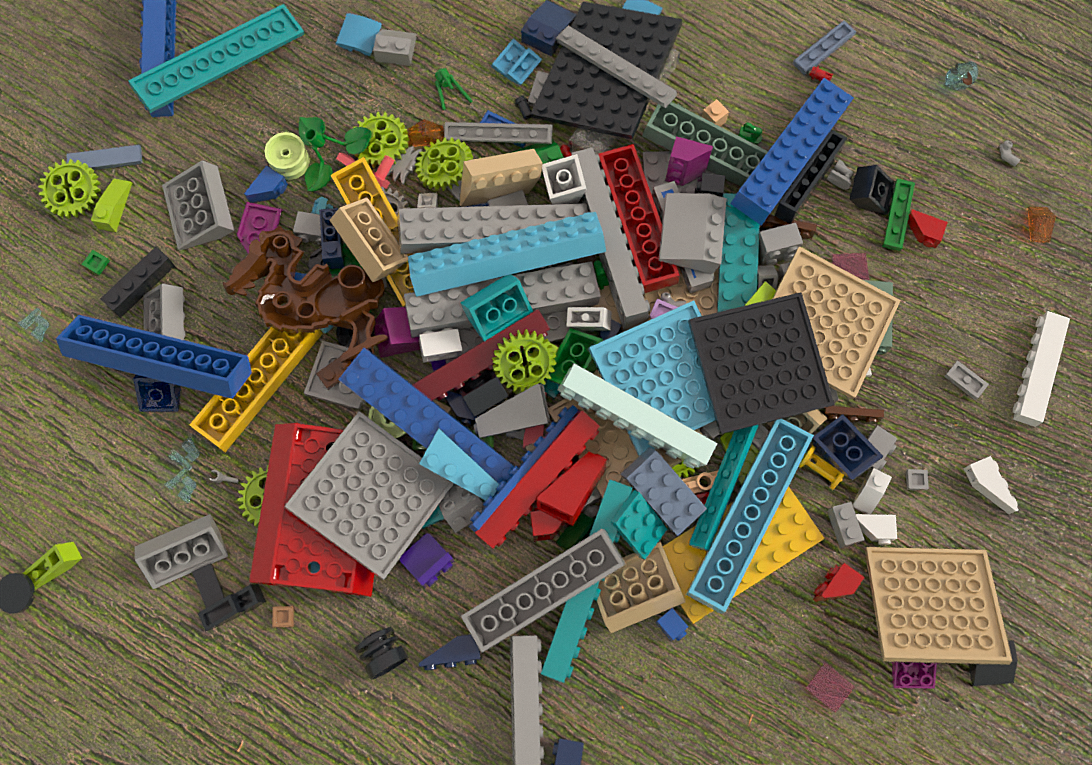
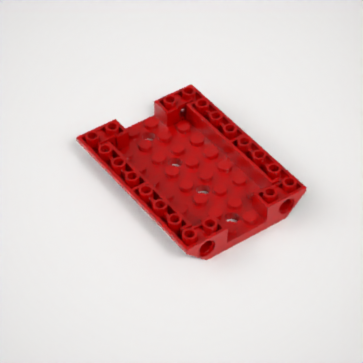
M299 423L275 424L249 583L282 587L294 586L328 590L333 593L372 596L375 574L284 508L327 453V445L334 444L344 430ZM311 562H317L320 565V570L317 573L309 572L308 565Z

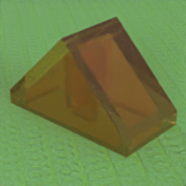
M426 119L421 120L408 128L409 147L430 145V142L436 144L438 139L440 142H443L444 127Z
M1028 207L1030 242L1049 243L1056 216L1047 207Z

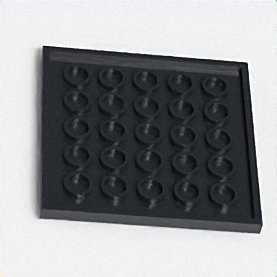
M802 292L688 320L719 434L835 405Z

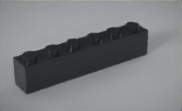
M831 129L780 201L774 216L788 224H792L841 153L847 137Z

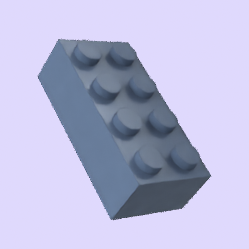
M651 447L644 451L621 473L635 491L641 493L661 521L677 536L707 509L662 456Z

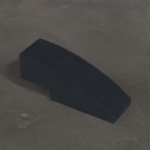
M250 584L235 594H229L199 612L198 615L206 632L265 603L266 600L259 584Z

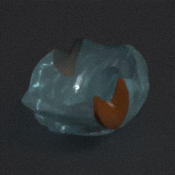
M972 61L956 63L955 69L950 68L947 72L944 85L954 91L970 87L975 83L978 76L977 64Z

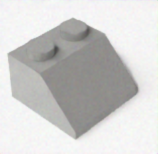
M381 29L376 34L373 49L376 62L411 66L416 33Z

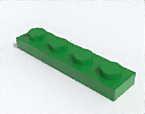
M896 179L882 247L897 251L902 250L915 182Z

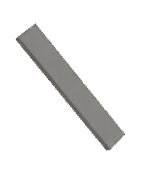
M445 122L444 137H446L447 141L453 137L454 141L460 139V142L552 144V125Z

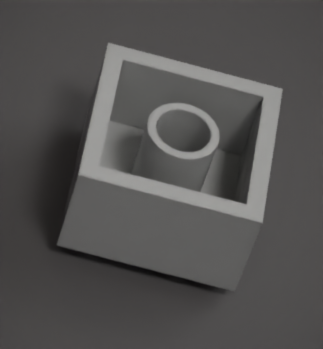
M796 223L759 233L758 260L760 266L775 265L778 261L784 260L788 262L792 260L797 248L803 244Z

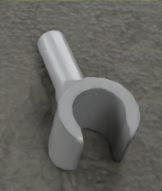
M217 470L211 471L218 474L217 478H209L215 483H221L222 481L239 482L238 478L225 476Z

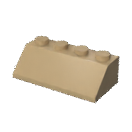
M368 198L340 207L330 219L372 282L388 276L408 262V255L400 254V244Z

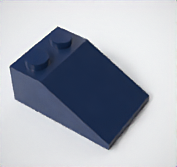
M546 0L523 26L521 42L552 57L560 45L556 37L567 26H572L577 14Z
M841 415L812 438L813 446L816 447L815 450L851 481L883 458V455L844 415Z

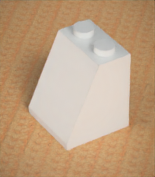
M578 155L543 164L542 170L552 205L578 204L587 190Z

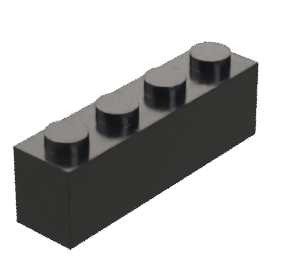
M154 247L100 299L121 318L144 294L148 293L165 277L175 265L161 250Z

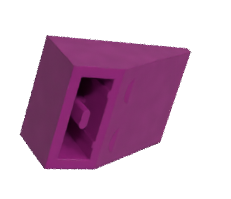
M892 662L893 687L935 689L937 663Z

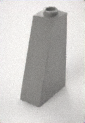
M534 385L475 418L474 430L476 435H479V438H485L551 423L543 385Z

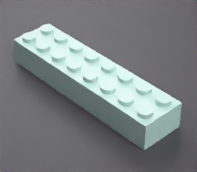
M576 364L568 370L558 388V391L561 392L560 395L565 399L578 401V405L583 409L589 410L590 408L594 410L596 416L604 420L607 418L612 420L614 426L622 430L624 428L630 430L631 435L635 438L646 439L653 448L659 449L660 447L664 449L666 455L674 459L677 457L684 461L683 464L692 469L707 465L717 445L716 442Z

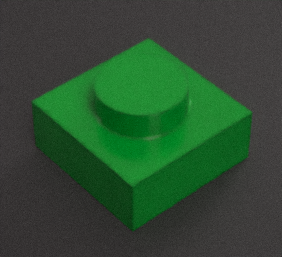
M92 249L81 265L100 276L110 260Z

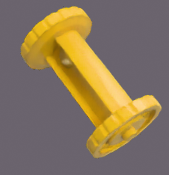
M812 445L804 454L798 467L802 468L804 465H807L831 482L829 488L834 490L839 482L843 480L844 474L814 454L816 447Z

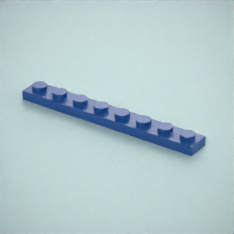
M574 405L568 409L564 407L557 415L560 417L556 423L554 421L551 422L546 428L547 434L544 437L540 436L534 442L535 448L532 452L528 450L521 458L523 461L519 467L517 465L514 466L508 475L511 477L506 482L503 480L497 486L496 490L498 492L494 497L490 495L483 503L485 508L481 512L477 511L471 517L470 529L476 532L488 520L578 412Z

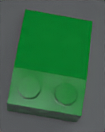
M570 328L554 358L556 365H552L555 372H549L551 379H544L560 385L566 373L574 364L593 374L597 370V366L588 348L603 342V340Z

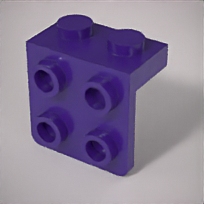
M429 533L421 537L400 557L401 563L424 588L427 586L431 587L436 583L437 577L442 572L446 573L453 567L452 563L454 562L452 556Z

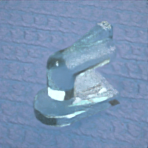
M36 308L18 324L26 330L33 322H36L38 326L30 334L41 342L45 330L49 327V322L42 316H39L42 310Z
M192 437L181 443V447L189 453L185 456V459L174 449L168 455V458L180 463L188 471L192 469L188 462L192 463L200 455L199 450L195 448Z
M186 468L182 469L176 477L164 485L172 490L188 470ZM186 476L181 481L185 487L177 496L188 504L192 491L196 488V482L189 476Z

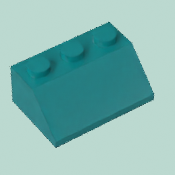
M511 274L500 278L460 302L468 320L483 341L488 340L533 312L520 280Z

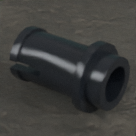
M519 96L515 99V107L519 109L523 119L528 120L532 118L530 114L532 110L527 103L528 99L524 96Z

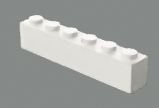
M1049 311L1038 317L1035 325L1037 331L1031 339V344H1033L1032 350L1029 351L1026 359L1028 365L1022 373V378H1024L1023 384L1020 385L1017 392L1019 399L1013 407V413H1015L1013 420L1034 427L1043 423L1070 318Z

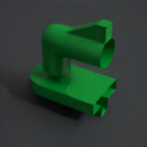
M747 122L743 127H740L738 136L757 145L762 140L761 134L763 131L760 127Z
M595 261L594 272L598 288L600 287V290H602L604 286L609 285L601 261Z

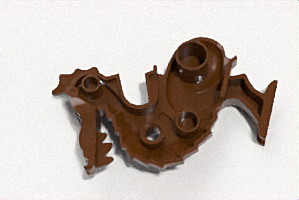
M281 226L272 231L263 230L260 232V242L255 239L250 243L248 256L234 267L233 274L229 276L230 280L223 282V287L229 295L239 294L246 296L247 293L244 289L255 288V284L252 282L267 276L264 280L265 284L258 290V298L255 305L259 309L260 317L264 319L266 326H271L280 333H283V331L298 334V332L315 333V330L327 328L328 325L353 330L349 349L340 356L344 370L349 367L363 348L368 349L374 354L373 347L388 339L386 335L371 337L376 323L375 317L368 313L370 309L378 308L379 301L384 295L385 287L383 280L380 279L372 282L365 270L356 265L345 266L337 276L332 277L327 264L324 266L316 264L301 281L295 280L297 263L304 255V252L298 249L303 240L301 237L295 236L292 230L286 231Z

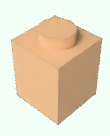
M715 100L703 110L702 118L722 126L726 123L729 111L718 100Z

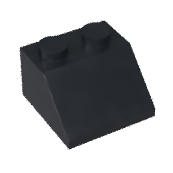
M878 165L857 167L849 200L859 209L887 215L895 182Z
M488 369L481 372V376L466 381L465 385L458 389L474 416L486 413L488 408L503 403L505 398L508 397L498 377L492 370L488 371Z
M1014 640L1008 641L1012 658L1010 664L968 663L972 686L1014 683L1018 662Z

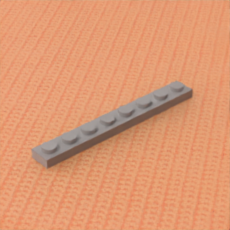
M567 26L556 37L557 42L664 108L677 96V91L570 26Z

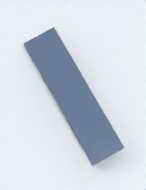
M843 20L797 57L792 64L805 76L811 71L813 66L816 67L851 39L856 31Z
M140 145L70 153L67 154V164L69 159H72L74 162L79 160L82 164L86 163L93 170L142 164V150Z

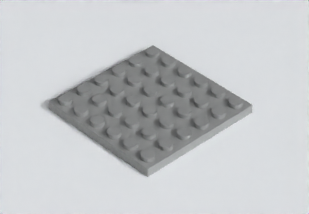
M359 411L284 508L384 580L454 483L420 465L419 462L422 458Z

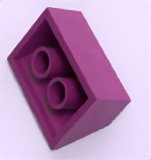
M676 136L665 181L668 183L675 181L676 186H683L701 177L702 173L706 172L713 146Z

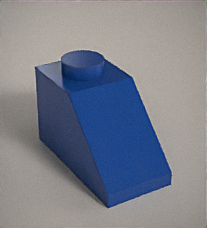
M265 166L244 195L250 203L276 199L285 192L288 184L284 176Z

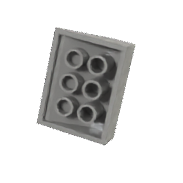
M202 160L162 185L178 250L221 239L234 231L219 170L216 165Z
M667 193L665 195L659 261L713 274L721 265L726 198L712 194Z

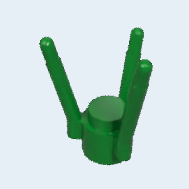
M446 68L436 71V81L434 83L438 90L442 110H446L441 86L444 88L449 86L452 90L453 86L451 83L455 85L470 103L473 102Z

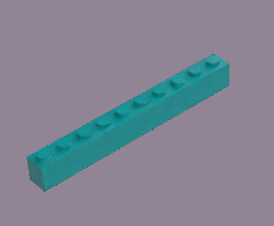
M609 480L590 536L601 529H605L612 542L618 543L621 534L610 521L631 495L633 487ZM599 582L566 601L541 672L542 675L563 683L566 678L570 679L574 668L570 666L572 659H577L580 647L577 646L579 639L584 640L587 628L584 627L586 619L591 620L594 608H591L593 600H598L601 589L598 588Z

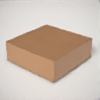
M294 606L273 607L272 627H294Z

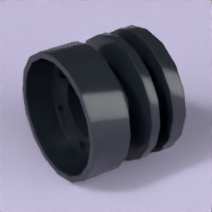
M393 627L378 630L368 635L354 648L357 654L364 652L359 657L360 661L371 659L365 666V670L371 680L392 671L409 658L403 646L392 647L399 639L398 636L390 637L395 632Z

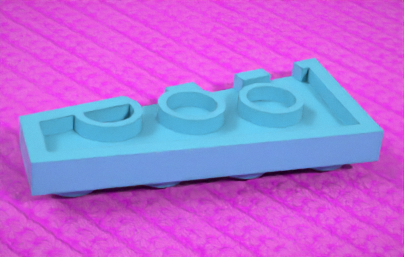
M438 428L419 464L484 500L490 495L493 497L499 483Z

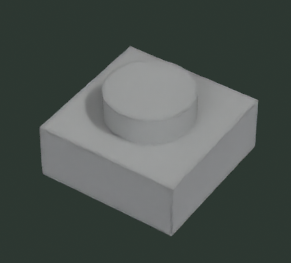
M906 470L907 490H928V470Z

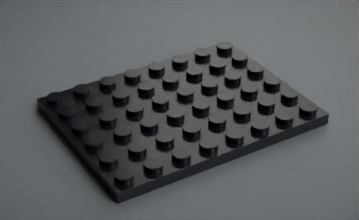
M583 1L571 28L659 80L681 29L682 19ZM562 45L530 114L535 119L633 140L650 99Z

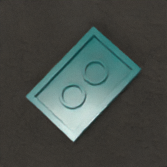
M635 490L610 521L638 557L643 560L648 557L668 530L641 493Z

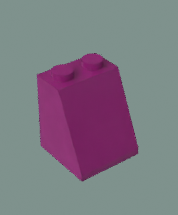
M406 307L383 308L375 319L376 324L374 326L375 336L386 335L388 337L387 340L377 344L380 358L420 350L419 337L411 338Z

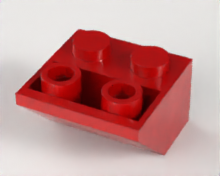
M537 508L530 512L534 542L554 539L566 524V522Z
M845 563L835 565L825 574L826 581L822 584L820 583L813 593L816 595L813 600L820 602L854 594L865 577Z

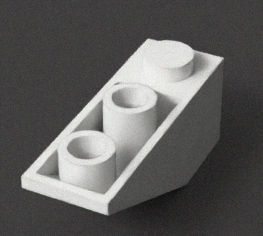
M991 456L964 468L972 487L1007 514L1018 511L1017 501L1011 496L1008 484L1001 477L998 464Z

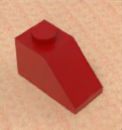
M912 209L907 223L918 242L926 247L936 248L942 241L948 222Z

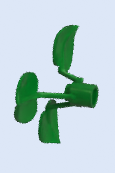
M299 117L300 139L304 145L312 146L320 160V163H313L306 170L305 182L307 190L309 192L318 191L325 187L331 179L332 167L324 164V160L317 148L324 146L325 140L346 146L348 153L358 155L367 148L372 131L366 127L352 128L345 134L346 142H342L324 134L325 123L322 119L318 117Z

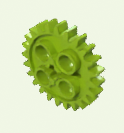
M377 112L376 117L372 113H370L369 119L364 116L363 123L357 121L359 127L370 129L372 136L367 149L355 155L356 158L361 159L364 157L368 164L371 163L372 167L375 168L377 164L380 166L385 155L394 160L396 158L401 160L400 153L406 154L405 148L409 147L407 142L409 141L408 131L399 118L395 119L393 114L388 117L386 112L383 116H380V113Z
M444 137L443 142L437 139L436 144L430 142L431 147L424 146L426 151H420L421 157L416 158L418 163L415 164L417 168L415 171L420 182L424 186L428 185L429 189L434 187L438 191L441 187L445 191L447 186L452 189L453 184L459 186L458 181H462L464 161L473 160L472 158H474L469 146H466L465 142L461 143L460 139L454 141L453 137L449 141Z
M63 159L62 165L55 162L54 169L49 166L50 172H43L46 178H40V181L44 185L38 186V188L43 190L38 193L43 197L41 202L46 204L45 207L51 210L53 214L56 215L58 213V216L61 218L65 215L70 219L71 214L78 218L79 212L85 215V209L91 211V204L96 206L93 200L100 199L96 195V193L101 192V189L96 187L101 184L96 180L98 175L86 163L82 164L79 160L74 162L72 159H69L67 164ZM80 175L79 180L74 181L75 177ZM62 179V182L56 185L57 181ZM84 192V195L81 198H78V195ZM65 196V200L60 203V199Z
M525 329L524 335H521L520 331L517 330V336L514 337L512 333H509V340L503 337L504 344H497L500 350H494V354L497 357L492 358L493 363H495L493 365V369L496 371L495 375L500 377L501 384L505 383L506 388L512 385L513 391L520 387L521 392H524L526 387L529 389L540 382L545 385L544 378L551 379L549 372H555L552 365H556V361L553 359L556 357V354L552 352L554 348L552 345H549V340H543L542 334L537 337L535 331L529 335L527 329ZM521 345L523 346L524 355L526 357V365L529 373V376L527 377L525 376V369L522 364L523 358L520 351ZM532 347L537 348L536 351L533 353L528 352V350ZM511 352H518L516 356L509 357ZM535 365L540 366L536 371L531 370ZM514 370H521L517 375L512 374Z
M268 465L266 471L259 467L258 474L252 471V478L246 476L248 483H241L245 489L238 491L239 494L243 495V497L237 499V501L243 503L239 506L240 510H245L242 516H249L247 520L249 523L255 521V527L259 525L264 495L262 485L266 481ZM261 498V504L254 507V500Z

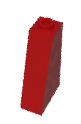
M587 452L537 497V509L573 526L606 471L607 459L600 454Z

